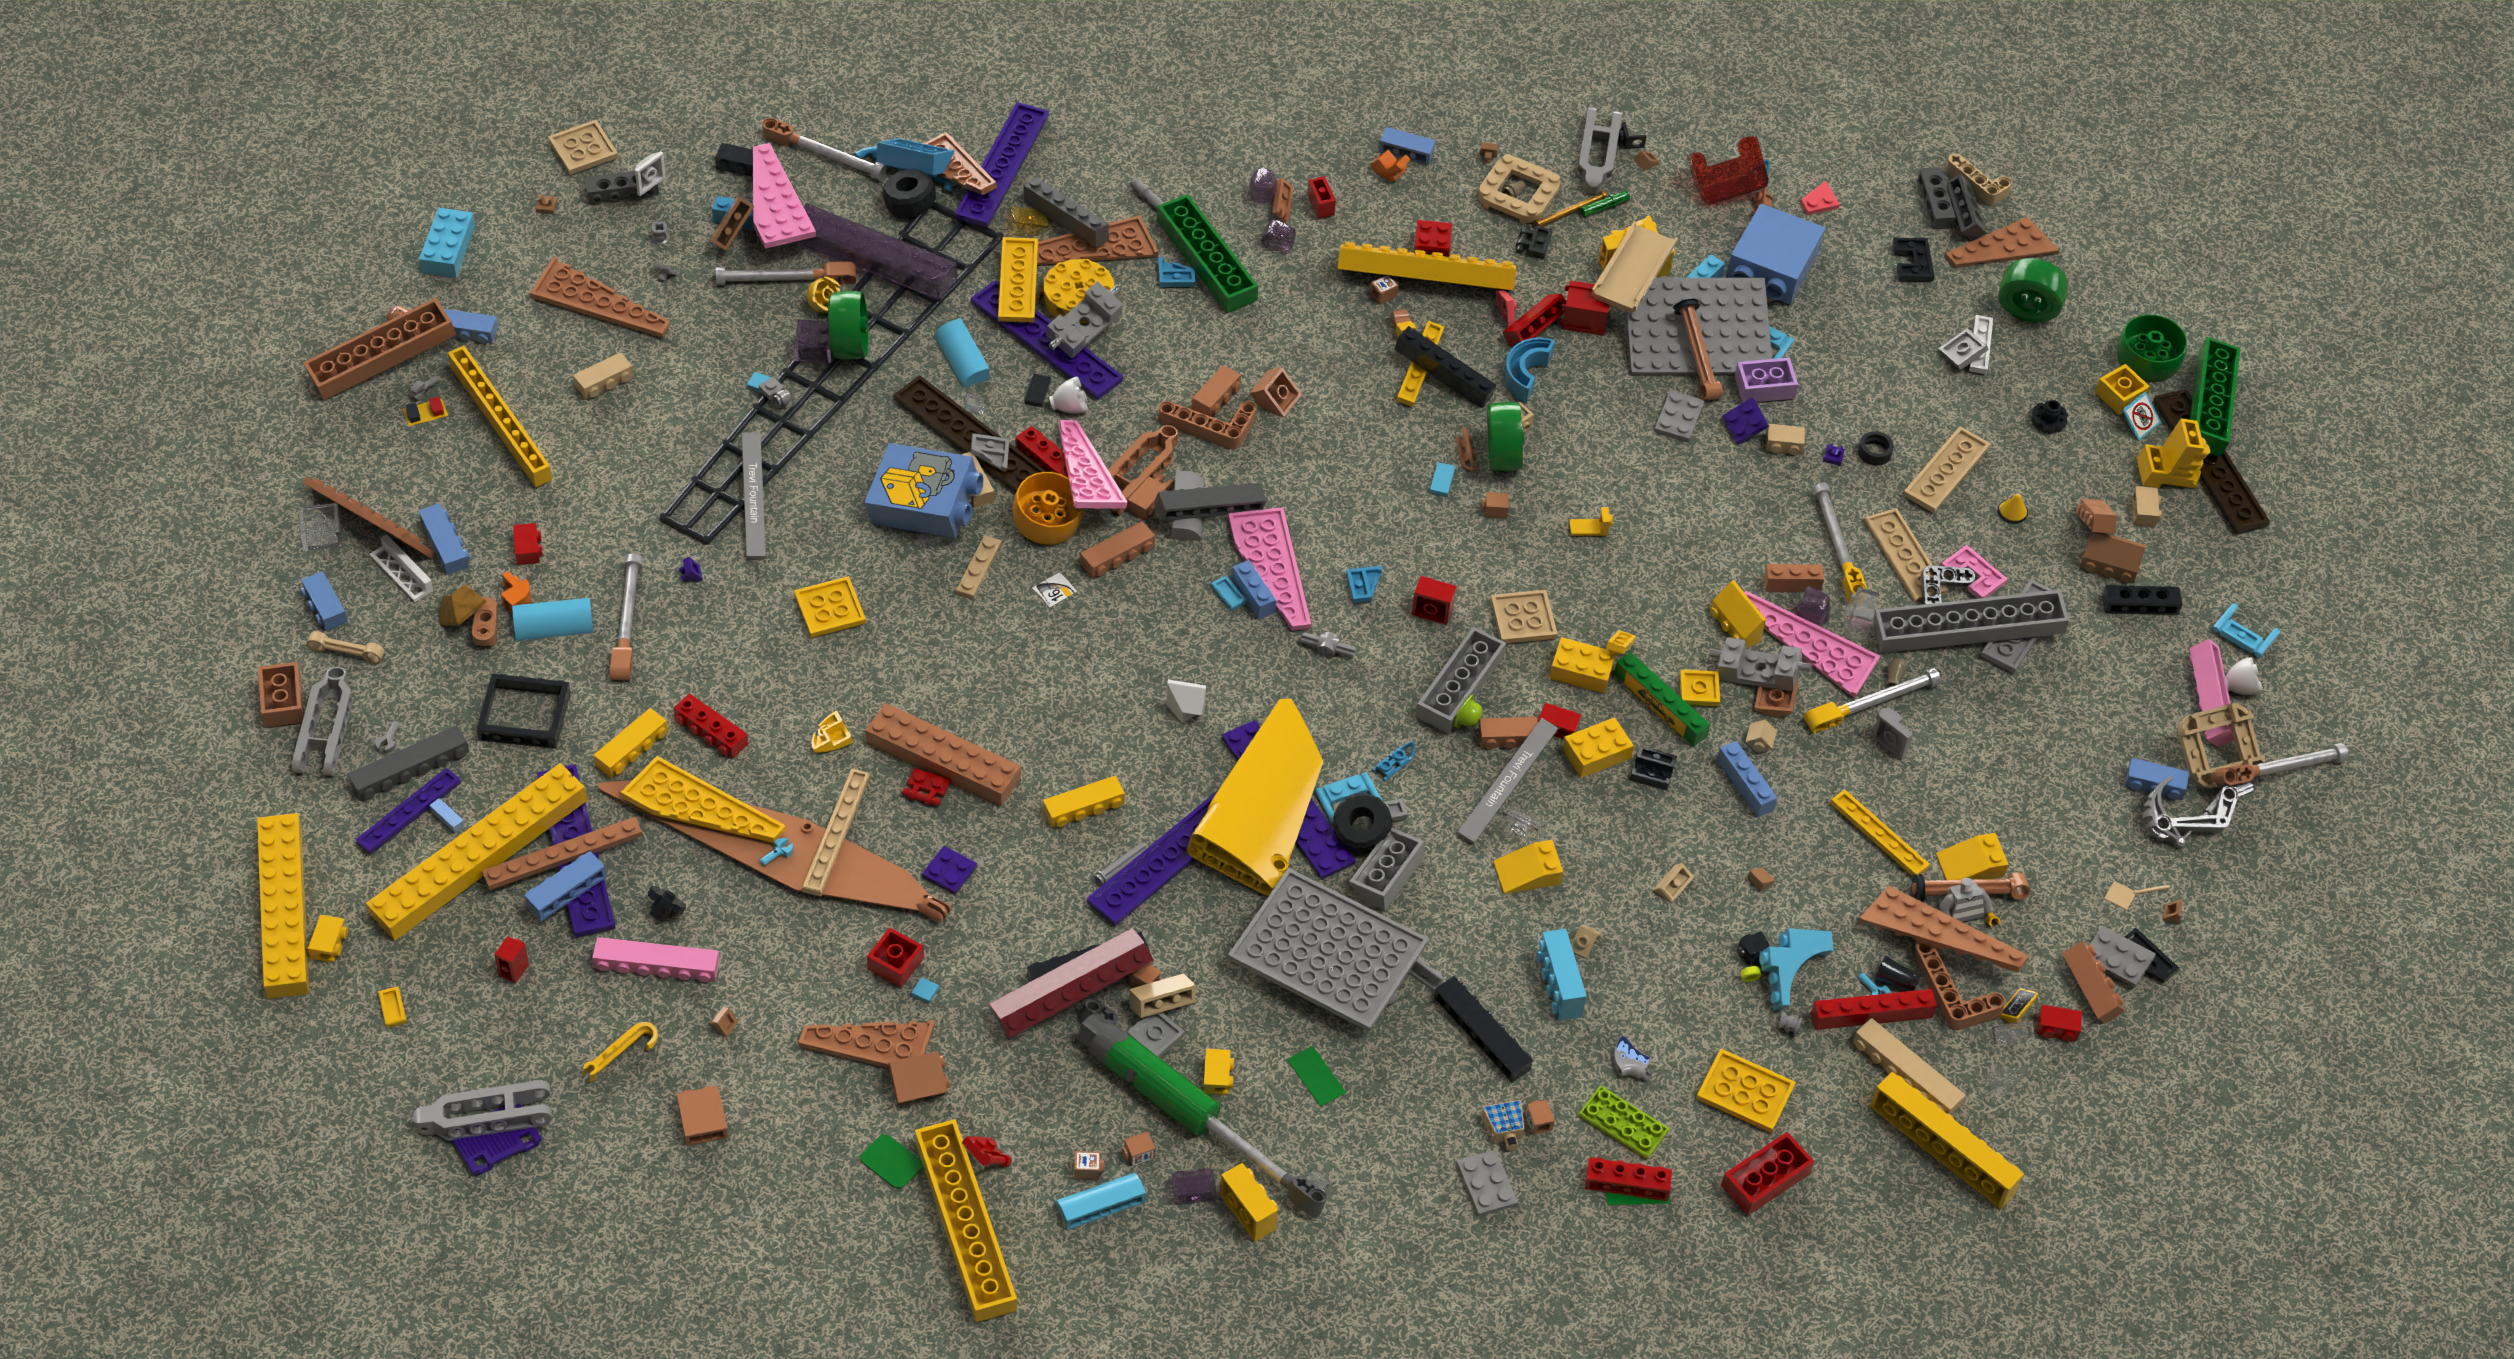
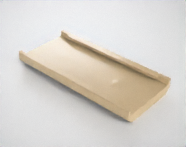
M1636 221L1631 225L1591 292L1595 299L1629 313L1637 310L1678 240L1677 237L1673 240L1636 225Z

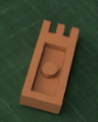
M1280 178L1276 182L1272 213L1277 215L1279 219H1282L1284 223H1287L1290 216L1293 187L1283 178Z

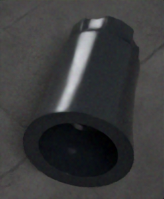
M1885 955L1874 981L1897 987L1903 991H1915L1921 976Z

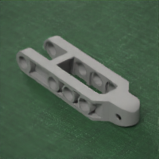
M1588 107L1577 175L1584 181V191L1588 194H1598L1601 191V185L1611 181L1622 112L1614 111L1612 125L1609 128L1594 125L1597 108ZM1592 138L1609 140L1605 165L1602 167L1591 166L1588 163Z
M342 667L328 669L324 679L314 684L311 688L293 755V773L304 774L310 750L325 751L322 775L334 776L353 704L346 671ZM324 698L340 699V703H337L338 711L336 718H333L332 734H329L328 739L314 738Z
M537 1080L442 1095L433 1105L417 1108L413 1113V1124L418 1133L423 1135L437 1134L447 1141L544 1126L552 1121V1111L549 1106L541 1104L516 1108V1105L533 1103V1101L546 1099L550 1096V1085L546 1081ZM505 1105V1110L451 1119L446 1118L449 1114L470 1113V1111L481 1109L491 1110V1108Z

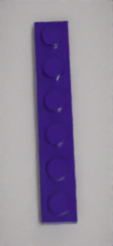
M445 768L356 839V843L371 855L428 810L430 804L439 798L442 799L461 784L460 778L448 768Z

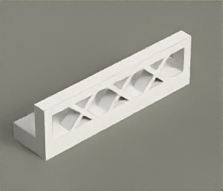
M387 534L381 537L382 547L370 553V557L413 602L433 591L431 579ZM384 551L389 555L388 560L379 559L377 556ZM389 565H399V571H391ZM401 575L409 576L411 578L410 582H401ZM412 587H420L423 591L414 595L411 589Z

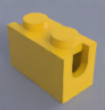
M320 915L308 946L310 959L334 963L336 957L341 955V943L348 936V927H344L345 920L343 918Z
M1206 1049L1203 1090L1206 1094L1228 1096V1089L1233 1088V1076H1229L1230 1071L1234 1070V1058H1230L1231 1050Z

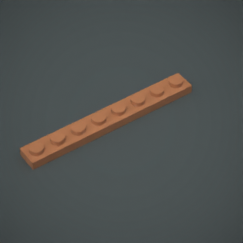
M632 817L484 869L482 873L489 890L574 861L589 851L594 854L642 837L643 835L636 818Z

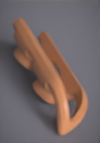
M1463 427V438L1460 439V436H1456L1461 465L1466 470L1478 471V467L1474 462L1476 452L1472 450L1473 437L1469 435L1467 428ZM1470 461L1472 468L1468 467L1465 462Z

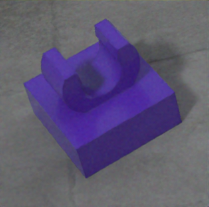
M1833 444L1827 445L1823 462L1841 466L1845 451L1843 446L1839 448L1833 446Z
M690 557L683 560L684 566L679 569V572L685 574L681 576V579L684 582H688L691 579L695 582L703 580L700 565Z

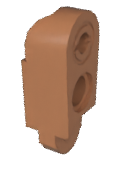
M486 597L484 598L486 603L475 612L472 636L476 646H494L497 642L498 603H496L495 599Z

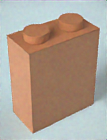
M938 1051L888 1063L897 1104L947 1093V1088H950L948 1076L943 1074L942 1068L945 1067L943 1055L939 1056Z
M706 1086L702 1089L685 1090L682 1093H677L686 1146L728 1138L718 1086Z

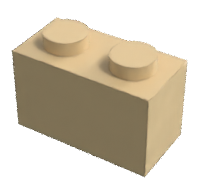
M1769 424L1766 432V451L1802 455L1805 444V427Z
M2135 487L2132 495L2134 525L2156 527L2157 522L2161 520L2162 510H2159L2161 496H2158V488Z

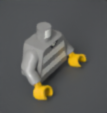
M1963 878L1961 885L1950 887L1947 896L1939 906L1941 912L1961 922L1985 917V913H1987L1986 923L1989 926L1993 927L1991 921L1994 918L1998 925L2001 923L2000 918L1993 914L1994 908L1989 895L1970 878Z

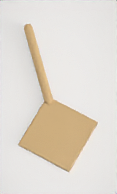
M2114 881L2104 899L2127 910L2136 894L2169 889L2170 885L2134 891Z

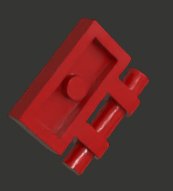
M914 768L907 781V787H911V790L903 788L902 795L907 796L908 799L913 801L916 799L925 802V805L939 807L941 799L935 797L944 798L951 784V779Z

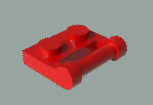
M966 1136L962 1141L983 1166L998 1164L1001 1167H1009L1012 1163V1158L1009 1155L1003 1154L997 1148V1143L990 1137Z

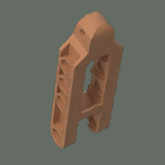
M1165 425L1155 432L1143 433L1108 469L1117 486L1123 490L1122 494L1127 502L1130 496L1148 477L1155 479L1173 461L1171 453L1178 439V430L1175 427ZM1149 449L1160 453L1159 456L1154 457V461L1147 468L1143 469V472L1137 479L1134 478L1131 482L1123 477ZM1127 506L1126 508L1112 509V511L1122 515L1127 510Z

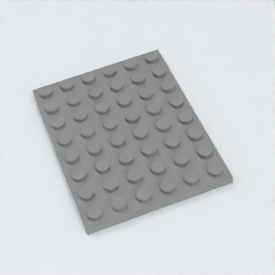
M1655 278L1637 310L1633 313L1626 311L1631 375H1699L1682 315H1676L1673 309L1676 303L1691 298L1699 300L1698 304H1700V307L1695 312L1713 375H1735L1737 362L1772 359L1765 278Z
M1288 868L1228 954V959L1370 1032L1427 946L1429 938Z

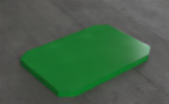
M881 1134L860 1154L861 1162L894 1188L902 1189L923 1169L922 1161L889 1135Z

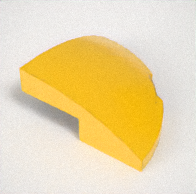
M837 711L827 716L818 725L820 727L818 730L819 735L816 736L814 733L812 737L814 752H828L854 742Z

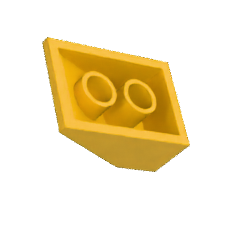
M1996 833L1978 835L1936 853L1946 880L2001 878L2005 876L2009 865Z
M1553 840L1532 843L1493 861L1504 894L1559 885L1562 881L1563 869Z

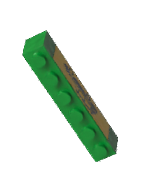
M1630 652L1617 661L1614 675L1693 747L1707 738L1710 723L1635 655Z

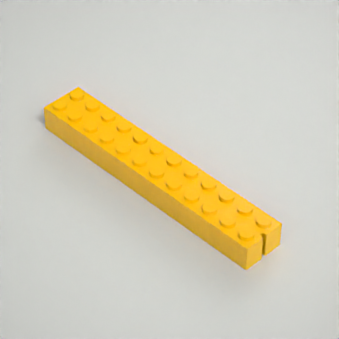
M559 763L369 900L366 905L370 916L394 941L482 878V870L501 864L588 801L585 786L574 776L572 777L571 773Z

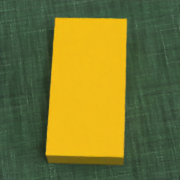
M399 986L378 991L386 1028L407 1023Z

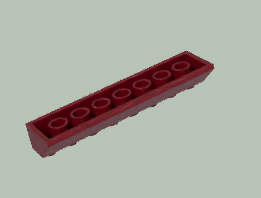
M1131 928L993 1001L989 1005L1007 1039L1010 1040L1151 965L1154 959L1144 941Z

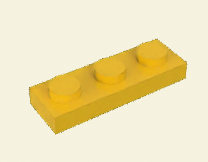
M1618 630L1608 641L1606 649H1609L1615 655L1625 654L1635 643L1636 636Z

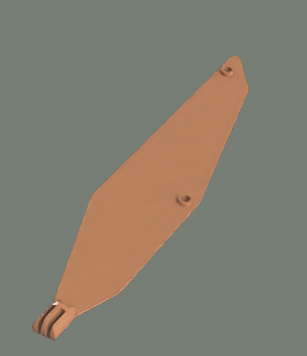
M632 780L601 782L598 784L600 791L795 891L802 892V886L826 829L809 820L747 804L786 825V831L779 838H788V844L784 847H788L793 843V853L790 857L786 858L784 855H780L763 866L760 863V859L775 849L772 842L652 815L621 798V791ZM846 839L822 894L919 911L940 923L952 910L950 905L929 895L907 870Z

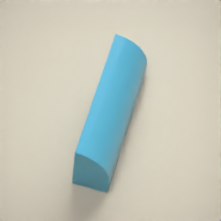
M959 318L942 325L935 333L934 338L962 388L988 380L989 367L962 319Z
M590 598L512 606L516 641L593 633Z
M1131 1173L1055 1200V1205L1066 1229L1069 1230L1145 1203L1146 1191L1137 1174Z

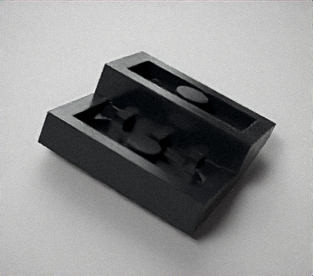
M1640 746L1630 780L1667 790L1677 756Z

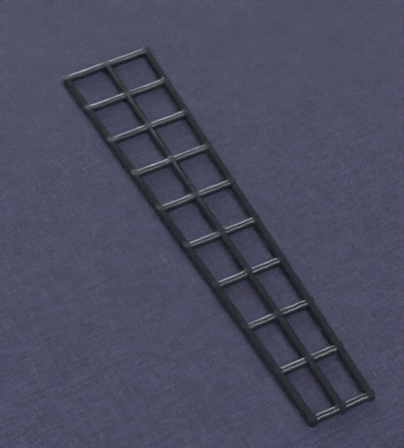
M934 202L931 208L955 219V211ZM926 213L913 217L851 290L861 291L874 274L900 286L876 314L867 311L869 319L868 332L878 323L900 334V336L875 362L865 358L854 359L853 361L868 369L842 396H839L820 385L843 360L835 358L814 382L792 372L816 343L831 349L830 341L822 337L829 329L827 319L817 332L812 334L811 339L776 379L782 384L788 377L808 387V389L782 417L763 408L769 399L762 395L729 436L722 441V444L702 468L691 478V481L664 513L660 514V521L681 531L683 534L695 538L704 545H709L729 522L744 509V497L739 500L724 492L743 472V463L741 462L718 488L701 479L727 449L742 456V448L732 444V442L754 416L759 413L776 422L771 430L761 439V451L783 426L802 435L797 443L775 465L762 459V467L769 470L762 478L764 487L931 313L942 304L960 283L973 272L1003 240L1004 234L990 228L958 220L959 222L933 248L908 235ZM965 225L994 238L970 264H966L942 252ZM902 241L930 253L905 281L880 269ZM936 257L963 270L939 296L930 294L912 285ZM908 290L932 303L907 329H904L882 317L902 294ZM815 391L835 401L809 430L789 421ZM695 486L712 494L685 524L670 518ZM718 498L735 506L706 536L691 529Z

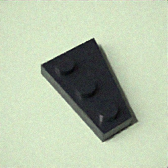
M2134 928L2125 936V938L2156 953L2145 974L2165 983L2178 972L2179 967L2137 928Z

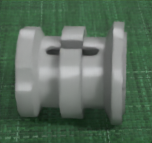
M662 221L652 224V241L657 245H663L669 241L667 224Z
M1783 1012L1777 1028H1783L1787 1033L1793 1032V1036L1796 1037L1803 1018L1798 1020L1795 1019V1016H1788L1786 1012Z

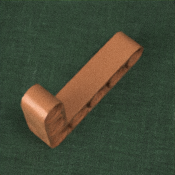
M1164 401L1159 405L1158 419L1164 425L1173 426L1180 431L1229 449H1237L1241 446L1255 422L1257 407L1252 401L1243 402L1229 424L1178 404Z
M1917 943L1915 960L1930 989H1932L1933 995L1948 1025L1952 1029L1961 1030L2001 1016L2005 999L2001 994L1990 993L1963 1002L1936 948L1923 943Z

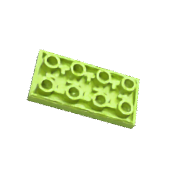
M1601 1085L1578 1113L1579 1118L1646 1160L1649 1159L1670 1130V1128Z

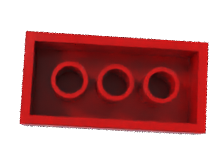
M1786 1132L1724 1173L1721 1186L1749 1216L1811 1174L1815 1161Z

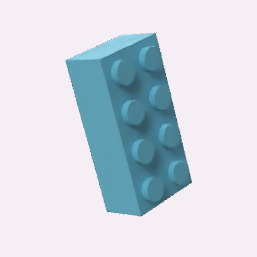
M438 208L419 257L421 273L457 278L475 229L473 212Z
M1560 929L1543 932L1542 938L1539 940V951L1536 952L1538 963H1541L1543 967L1541 969L1542 978L1547 980V995L1552 997V1012L1557 1014L1558 1021L1582 1017L1587 996L1567 930Z

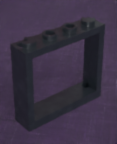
M492 674L477 727L478 740L557 749L571 693L569 682ZM503 688L560 695L551 731L488 725L487 722L496 689Z

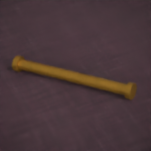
M1602 190L1598 195L1543 219L1534 220V226L1542 227L1580 210V207L1607 198V194Z

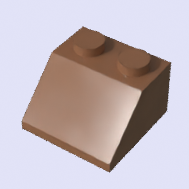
M1283 367L1268 370L1252 389L1250 395L1260 407L1285 417L1302 393Z

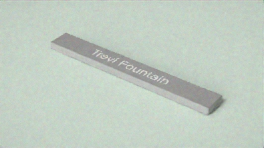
M742 433L746 560L766 559L761 434Z
M1541 718L1459 829L1457 835L1471 844H1475L1558 730L1556 726Z

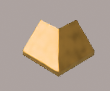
M464 584L454 594L442 596L439 623L442 626H458L486 603V600Z

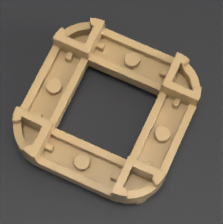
M1505 154L1503 158L1495 163L1480 185L1478 197L1483 204V208L1487 210L1490 207L1520 219L1519 223L1525 225L1526 223L1534 222L1536 219H1542L1544 212L1554 197L1558 196L1560 176L1535 164L1513 157L1510 154ZM1512 175L1540 185L1529 203L1499 192L1508 177L1511 178Z
M2238 703L2190 714L2178 723L2179 740L2190 778L2196 787L2203 789L2220 787L2213 781V773L2217 769L2244 764L2252 766L2265 762V755L2260 754L2251 718H2254L2253 714ZM2230 724L2240 761L2210 769L2199 732Z

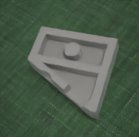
M973 434L970 453L1006 472L1009 439Z

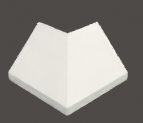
M663 152L651 154L636 165L635 175L637 194L639 196L666 178Z
M1168 680L1166 705L1181 723L1196 715L1202 716L1205 708L1206 686Z

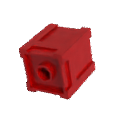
M1570 280L1569 285H1565V291H1568L1567 300L1565 299L1566 305L1562 304V310L1565 311L1564 319H1560L1559 322L1563 330L1604 336L1609 304L1599 301L1592 296L1591 292L1595 284Z

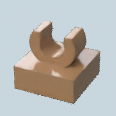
M1481 142L1480 155L1485 156L1484 162L1491 163V157H1497L1498 144Z
M540 194L536 213L554 214L557 198L552 195L547 197Z
M723 1007L716 1013V1017L710 1021V1024L714 1029L718 1030L720 1035L727 1037L739 1021L728 1007Z

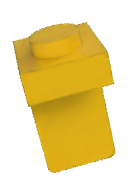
M1601 507L1599 519H1570L1571 535L1608 536L1609 527L1613 525V516L1609 514V507Z

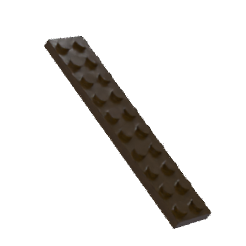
M920 375L894 394L895 401L963 453L971 452L973 434L1002 438ZM1010 443L1006 472L975 456L980 466L1014 492L1017 491L1027 477L1035 473L1047 472Z
M2187 389L2154 397L2153 402L2171 431H2173L2180 419L2190 420L2192 397ZM2224 451L2221 457L2209 453L2203 459V466L2199 470L2201 471L2200 477L2234 532L2239 534L2269 526L2270 520L2227 452Z

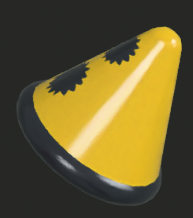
M2015 494L1999 504L1998 514L2005 522L2018 524L2026 520L2028 509L2021 495Z

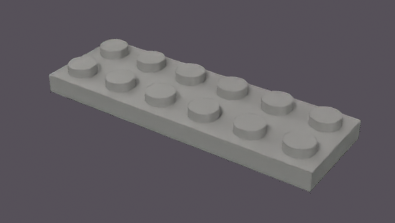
M2030 579L2021 594L2054 590ZM2039 636L1990 641L1980 657L2015 673Z

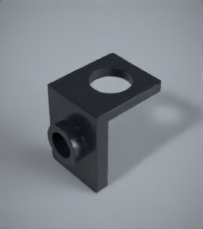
M1622 122L1619 140L1623 142L1624 149L1645 148L1646 135L1629 136L1626 122ZM1635 140H1641V141H1642V142H1641L1640 144H1638V145H1633V144H1632L1633 141H1635Z

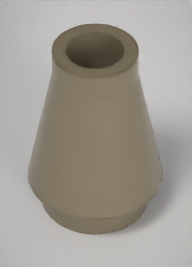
M1520 180L1504 185L1501 192L1516 198L1525 190L1526 185Z
M1892 659L1888 664L1887 685L1889 687L1899 684L1907 670L1906 663L1903 660Z

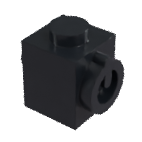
M1762 931L1752 935L1747 934L1740 939L1737 952L1739 957L1745 960L1746 964L1759 965L1760 952L1768 948L1770 944Z

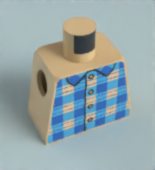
M1521 1100L1483 1106L1481 1118L1493 1142H1505L1506 1149L1509 1151L1517 1149L1519 1147L1517 1139H1522L1524 1133Z

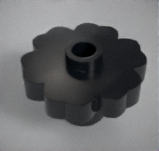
M2049 400L2045 404L2038 403L2034 406L2031 421L2035 427H2041L2043 432L2054 433L2055 430L2062 431L2066 427L2068 413L2064 407H2061L2058 401Z
M651 886L647 892L648 896L654 901L650 907L651 911L649 914L659 921L663 922L672 911L682 915L686 909V905L668 890Z

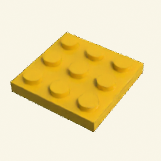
M849 576L794 590L796 601L811 638L866 624V618Z

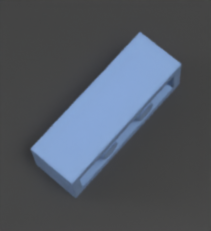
M440 798L430 804L431 812L452 832L456 833L464 827L463 819Z

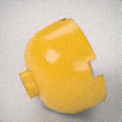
M830 277L819 278L811 283L806 296L810 307L816 312L828 313L829 297L834 292H840L839 283Z

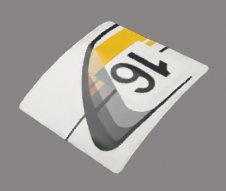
M1061 573L1055 574L1032 588L1049 607L1077 592Z

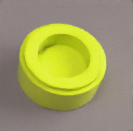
M1751 966L1743 969L1740 972L1742 981L1751 982L1758 980L1761 977L1760 968Z

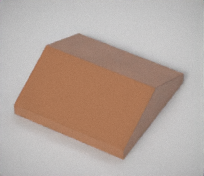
M1796 682L1794 691L1759 686L1754 710L1772 717L1793 714L1798 682Z

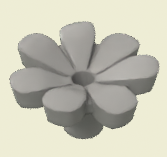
M656 262V266L661 271L659 279L665 281L668 275H677L678 271L672 270L670 266L665 265L664 267L659 262Z

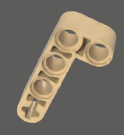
M1956 153L1949 155L1945 168L1946 172L1952 178L1959 174L1965 177L1971 183L1975 197L1985 205L1993 206L2008 197L2012 185L2010 178L2001 176L1991 181L1961 155Z

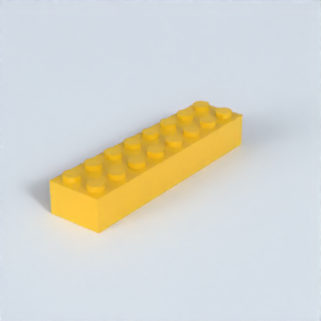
M1891 1072L1877 1086L1870 1107L1999 1209H2002L2016 1194L2024 1176L2017 1166L2009 1163L2000 1153L1991 1149L1986 1142L1974 1136L1968 1128L1956 1122L1951 1115L1938 1108L1933 1101H1929L1919 1090L1911 1087L1901 1076Z

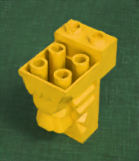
M1650 215L1636 223L1640 227L1658 233L1656 223L1652 221ZM1631 226L1623 230L1611 231L1609 236L1602 238L1599 262L1603 271ZM1674 249L1657 277L1669 275L1672 268V259L1675 256Z
M2180 419L2162 447L2145 444L2136 458L2143 486L2160 488L2162 484L2190 488L2197 487L2201 474L2199 470L2203 466V459L2211 453L2206 440L2201 437L2198 421Z

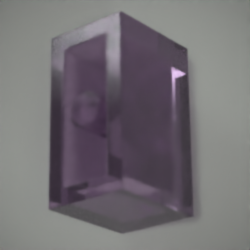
M1202 1168L1196 1171L1171 1173L1174 1205L1216 1201L1217 1190L1213 1169L1207 1170Z

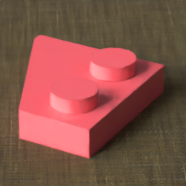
M1827 181L1801 199V205L1807 215L1838 209L1840 205Z
M1496 288V304L1503 319L1507 320L1509 327L1515 322L1514 309L1517 308L1516 301L1504 289Z

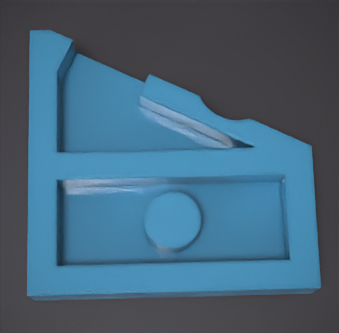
M1158 257L1160 287H1195L1194 268L1182 266L1176 262L1170 264L1165 262L1164 258Z
M1382 566L1346 570L1353 604L1372 602L1382 573Z

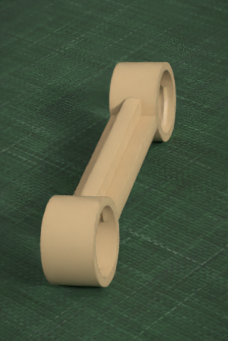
M319 631L311 632L306 642L308 648L314 651L323 652L325 649L343 652L362 656L367 662L376 664L380 663L385 652L384 648L376 643H367L364 646L330 639Z

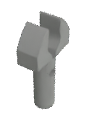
M434 376L426 382L416 381L410 389L414 391L410 396L421 400L424 397V392L438 383V378Z
M397 721L392 722L385 737L376 738L375 744L378 752L381 746L386 743L388 745L385 748V754L395 749L396 741L392 739L400 726Z

